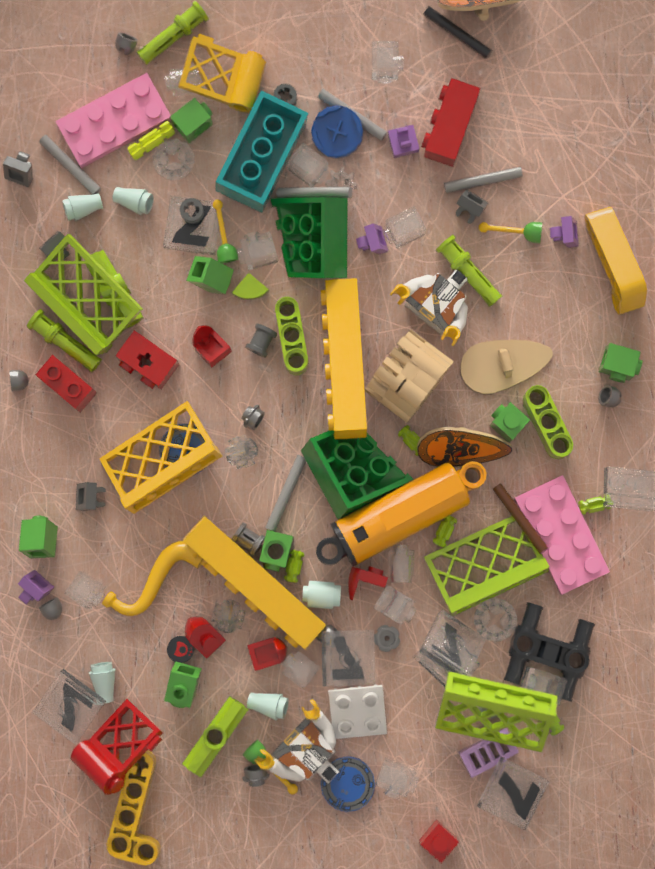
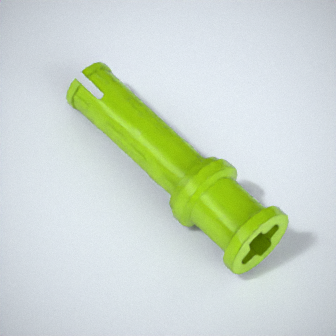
M196 1L192 2V7L182 15L177 14L173 19L174 23L137 51V54L146 65L183 35H191L192 30L201 22L209 20L205 11Z
M451 235L436 249V252L442 253L450 262V268L460 271L467 278L468 283L491 307L502 295L470 260V253L468 251L465 252L455 241L456 237Z
M39 309L29 320L27 328L29 330L34 329L45 338L44 341L46 343H54L91 373L94 372L102 359L63 331L62 324L53 322L44 315L45 312L42 309Z

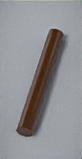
M500 483L495 486L493 491L539 554L545 552L548 546L503 485Z

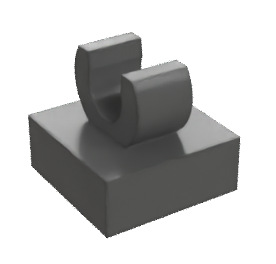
M20 151L16 159L7 156L3 163L4 178L29 187L33 180L32 165L28 162L30 155Z
M466 189L456 203L460 206L456 211V216L459 217L463 210H467L470 213L467 223L471 224L477 216L479 217L484 212L488 202Z
M57 231L39 249L48 257L65 236L60 231ZM64 249L65 259L67 256L70 255L66 249Z
M78 483L76 487V510L88 511L104 507L105 502H98L96 494L106 492V489L104 487H97V483Z

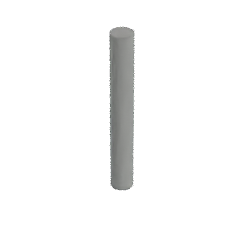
M322 89L320 91L319 99L329 106L340 105L348 107L357 114L362 122L363 129L381 141L387 134L385 130L326 90Z
M44 135L39 140V143L93 195L100 192L101 188L47 135Z
M517 167L445 182V192L449 193L523 177L522 169Z
M351 187L278 188L276 194L278 198H351L353 191Z
M297 455L265 527L271 531H276L306 463L304 457Z

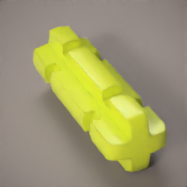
M164 122L159 126L160 129L157 130L155 128L139 139V143L135 142L127 149L131 157L137 160L144 155L145 151L148 153L163 143L164 138L169 139L173 136L175 129L170 122Z

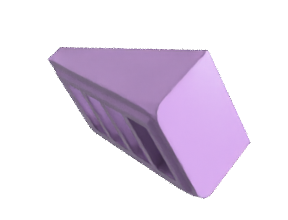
M507 728L499 731L502 734H510ZM482 739L460 750L458 753L470 777L473 778L519 753L517 747L507 745L509 751L504 753L500 743L493 742L499 753V756L494 757L488 745L493 741ZM482 747H484L490 759L487 762L484 761L479 751ZM473 752L480 763L477 767H475L470 757V754Z

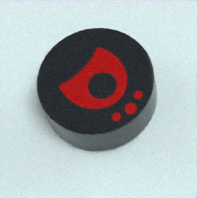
M186 636L174 637L168 643L167 653L174 662H187L194 655L195 647L190 644Z

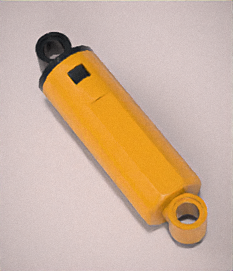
M471 461L456 471L450 463H444L330 524L335 535L319 542L316 549L318 560L324 565L332 566L347 557L354 567L470 504L468 492L476 490L484 484L487 474L482 464ZM473 469L478 473L479 480L476 483H470L466 480L465 472L467 470ZM331 544L337 548L338 552L335 558L326 559L322 555V549L325 545Z

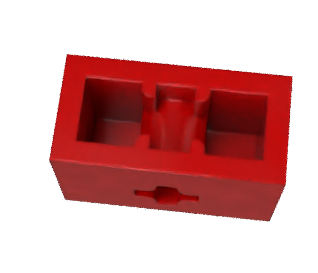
M135 330L115 355L121 361L119 366L130 374L133 371L142 376L140 381L151 389L157 386L162 390L180 365L175 358ZM150 357L151 366H143L141 363L142 358L147 360Z
M53 354L35 374L80 413L97 394L92 387Z

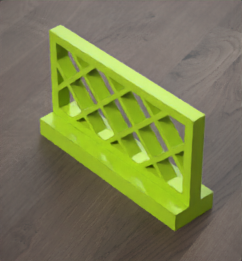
M67 234L38 269L24 279L26 284L95 355L107 353L112 348V343L143 310L71 234ZM68 244L75 249V261H64V249ZM51 264H58L59 280H52L45 273ZM64 264H76V280H65ZM82 264H89L93 268L94 280H82ZM65 283L77 284V298H69L66 295ZM82 283H94V298H83ZM100 283H108L112 287V298H100ZM83 302H95V317H88L84 313ZM101 302H112L113 317H101ZM118 302H126L133 309L127 317L118 316ZM101 320H113V333L109 337L102 332Z
M512 516L424 556L451 617L549 571L550 567L542 553L539 554L527 536L528 542L523 541L525 534L523 530L520 539L505 534L507 525L516 522ZM503 528L502 533L497 532L496 530ZM492 534L500 537L496 550L481 546L483 536ZM503 538L518 543L513 557L498 552ZM479 539L477 544L472 543V541ZM468 545L476 548L471 562L456 557L460 547ZM521 545L532 548L536 558L529 561L516 557ZM455 550L453 555L447 554ZM479 550L493 554L489 568L474 563ZM440 556L451 559L447 573L436 570L432 560ZM497 556L512 561L508 571L501 573L492 569ZM454 561L469 565L465 579L450 574ZM515 562L521 564L513 568ZM472 567L487 572L484 582L476 584L468 581ZM490 574L497 575V576H495V577L489 579ZM439 575L445 577L443 583H442V581H441ZM448 578L463 583L460 593L449 597L445 589ZM466 585L472 586L471 588L465 590Z
M448 672L435 729L542 752L551 724L554 723L556 717L557 696ZM450 701L459 702L461 704L454 706ZM477 707L486 708L488 710L481 712ZM470 709L474 715L465 718L460 712ZM504 713L513 714L515 716L508 718ZM453 715L458 721L453 723L444 721L443 718ZM497 715L501 721L492 724L487 718ZM531 719L539 720L542 722L535 724ZM480 721L485 727L475 728L471 724ZM524 721L528 727L518 730L514 724ZM507 727L512 733L502 734L498 730ZM534 733L539 738V741L526 739L525 736Z

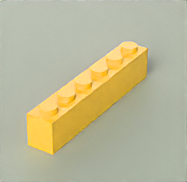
M357 278L325 280L326 290H320L321 306L327 305V314H322L323 330H328V339H323L324 355H330V364H325L326 380H331V389H326L327 405L333 406V414H328L329 431L334 430V439L367 438Z
M205 515L183 538V541L186 543L184 549L195 559L198 555L207 562L204 567L215 577L220 573L227 580L224 585L235 595L240 591L247 598L244 603L255 613L260 609L267 615L264 621L274 630L280 627L286 632L287 635L284 638L294 648L300 645L303 649H306L325 628L326 624Z

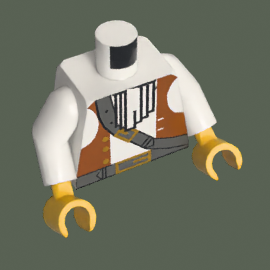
M455 270L447 280L437 273L434 276L425 275L412 279L405 284L397 285L390 295L398 294L401 297L397 302L399 305L405 301V306L441 335V340H444L445 337H450L453 340L451 346L456 344L460 333L466 325L468 307L464 302L466 295L459 290L465 284L467 278L460 271Z
M310 700L314 706L311 711H306L303 706L301 707L306 718L271 755L264 749L260 751L266 756L263 762H258L256 759L254 762L261 769H268L283 779L300 782L304 779L310 780L318 773L329 783L339 773L328 761L336 752L334 750L336 745L334 730L331 722L320 711L316 701Z

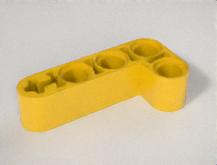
M607 207L585 214L584 220L587 231L612 285L611 297L617 314L620 315L644 307L647 296L646 282L613 209Z
M147 750L142 757H146L145 762L149 766L143 768L141 776H132V774L136 775L139 772V763H136L125 775L124 786L121 789L107 841V850L111 856L140 865L152 864L158 858L161 851V846L157 839L138 833L156 766L155 755ZM131 783H137L141 786V796L134 797L129 793V785ZM122 811H132L135 816L134 822L131 824L125 823L121 817ZM115 838H124L127 841V849H117L114 845ZM148 844L152 846L154 855L152 857L143 856L140 851L141 845Z

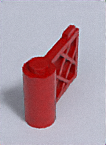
M126 699L89 740L80 742L73 749L71 760L104 794H115L123 788L126 773L147 750L152 752L163 740L160 738L163 732ZM129 709L133 711V723L121 725L122 716ZM150 727L153 730L145 740H138L139 728ZM132 729V741L120 743L121 731ZM108 732H115L114 744L103 745L100 742ZM131 748V756L122 763L119 760L120 749Z

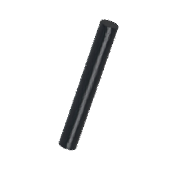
M427 7L423 15L484 58H488L492 52L489 47L432 7Z

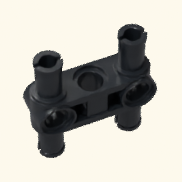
M527 602L522 623L515 628L514 635L510 640L508 653L511 658L503 680L520 685L526 662L532 660L561 670L560 673L563 674L556 696L572 702L578 678L581 679L584 676V672L589 666L591 651L588 645L595 623L578 619L573 641L569 643L538 634L539 631L536 629L544 607ZM521 636H526L530 640V647L526 651H521L517 647V640ZM577 652L580 654L582 662L580 666L573 668L569 663V657Z

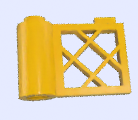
M200 33L198 38L193 36L178 87L227 104L236 111L250 113L256 101L266 61L262 59L263 56L254 51L242 54L213 43L214 38ZM196 45L206 48L210 58L199 63L194 54ZM224 55L234 59L232 68L225 72L217 60ZM193 61L195 66L190 68L191 62ZM213 61L219 75L208 80L201 66ZM197 69L203 80V83L197 86L186 82L188 73ZM230 73V77L228 80L226 75ZM222 78L226 86L225 95L215 93L210 83Z

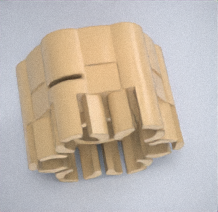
M410 330L405 337L400 339L397 343L399 347H394L389 354L392 358L387 357L382 363L384 368L380 365L364 390L406 423L420 409L454 362L413 330Z

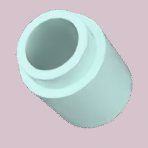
M309 581V586H303L302 602H308L307 608L333 609V606L340 607L341 585H334V582Z

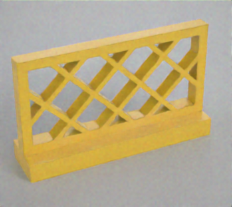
M186 401L99 458L120 495V501L124 508L135 514L221 458L222 454L214 445L191 404ZM188 411L191 417L188 428L177 426L178 416ZM161 427L169 428L166 442L154 440L156 431ZM175 430L186 432L183 445L171 443ZM192 433L202 435L205 443L197 448L188 447ZM138 442L147 443L143 457L132 455L134 445ZM153 444L164 446L161 460L149 458ZM170 448L182 450L179 460L174 463L166 461ZM117 456L125 457L121 471L113 470L109 461ZM130 459L142 461L138 475L127 473ZM148 462L159 464L158 472L153 477L144 476ZM125 477L136 478L135 488L126 494L123 488Z

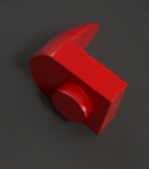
M202 325L196 328L192 337L193 347L211 368L232 352L231 347L212 327Z
M371 566L368 567L367 571L351 567L348 578L350 600L353 601L359 580L385 588L388 577L383 576L384 570Z
M195 616L187 619L185 624L187 640L206 659L209 658L226 639L205 618Z
M278 637L247 645L255 671L283 663L286 659L287 646Z

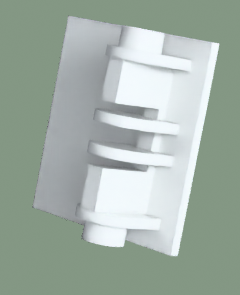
M374 684V686L368 687L358 686L357 688H334V690H328L335 739L387 734L383 685L377 686V684Z

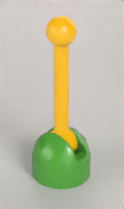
M219 199L214 200L212 205L217 212L222 245L217 250V260L220 263L237 261L239 258L236 248L227 242L221 210L223 203Z
M482 222L478 228L483 233L488 230L524 234L528 241L540 243L542 222L528 223L524 229L492 226Z
M257 739L247 748L243 756L253 764H256L254 762L255 759L258 762H263L266 756L260 751L262 749L266 750V748ZM274 774L287 787L289 794L294 795L298 792L296 784H291L287 779Z

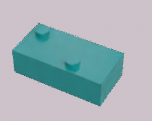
M261 90L215 182V191L263 213L302 134L309 113Z

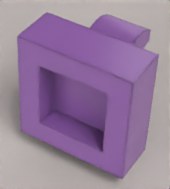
M413 125L388 131L394 158L419 152V145Z
M572 216L561 217L562 226L550 228L551 239L554 241L563 240V243L568 248L579 247L577 221Z
M374 223L364 226L366 236L356 239L358 249L363 251L370 249L371 252L379 255L388 252L382 227Z
M33 570L23 576L18 583L24 589L18 598L26 605L30 600L40 601L50 594L54 586L36 570Z

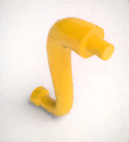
M184 541L174 542L168 545L156 559L143 592L134 604L129 605L117 599L116 594L110 591L104 598L102 605L106 608L112 607L115 611L125 616H137L146 611L152 604L168 572L176 562L183 560L197 569L201 565L204 566L207 562L199 555L196 559L184 549L186 545Z

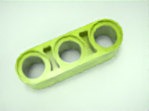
M282 297L275 305V312L286 370L290 374L299 376L305 373L308 368V355L299 305L292 297ZM285 305H291L295 311L291 316H283L280 313L281 308ZM288 331H296L299 334L298 340L288 342L284 338ZM294 356H300L304 363L299 368H293L289 365L290 359Z
M541 385L532 386L523 396L524 407L548 455L553 459H563L573 450L572 438L548 390ZM536 392L542 396L543 401L541 405H534L530 401L531 393ZM543 416H549L554 420V427L552 429L543 427L541 423ZM555 440H562L565 443L566 450L564 453H558L554 450L553 443Z

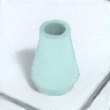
M115 188L113 202L119 203L139 215L143 213L148 214L152 209L154 196L148 190Z
M99 193L94 195L68 196V199L62 200L68 221L74 219L76 222L99 209H103Z
M100 662L91 665L89 675L98 703L114 701L116 669L113 668L112 662Z
M251 692L248 697L247 708L253 709L274 720L278 718L284 719L289 699L283 697V694H256Z

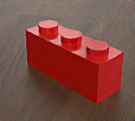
M451 78L448 86L443 85L438 99L443 101L440 110H434L430 124H433L434 127L431 134L426 132L421 146L425 148V158L451 167L454 166L479 97L480 87Z

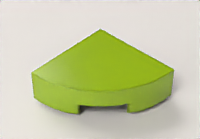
M248 273L232 291V294L240 299H256L267 294L269 289Z

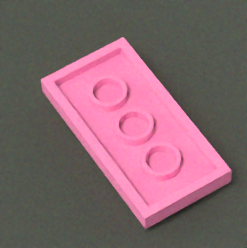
M145 73L55 122L78 164L83 168L151 132L164 122L171 121V115L149 75Z
M563 475L514 498L517 506L548 546V549L542 555L550 567L549 573L560 595L610 572Z

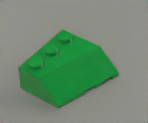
M270 198L272 207H276L279 218L275 222L277 230H281L284 243L281 249L288 277L347 278L348 198Z
M334 430L327 431L310 438L301 449V453L338 520L414 480L408 473L405 475L395 465L397 462L391 456L387 457L377 447V442L368 433L367 438L334 439Z

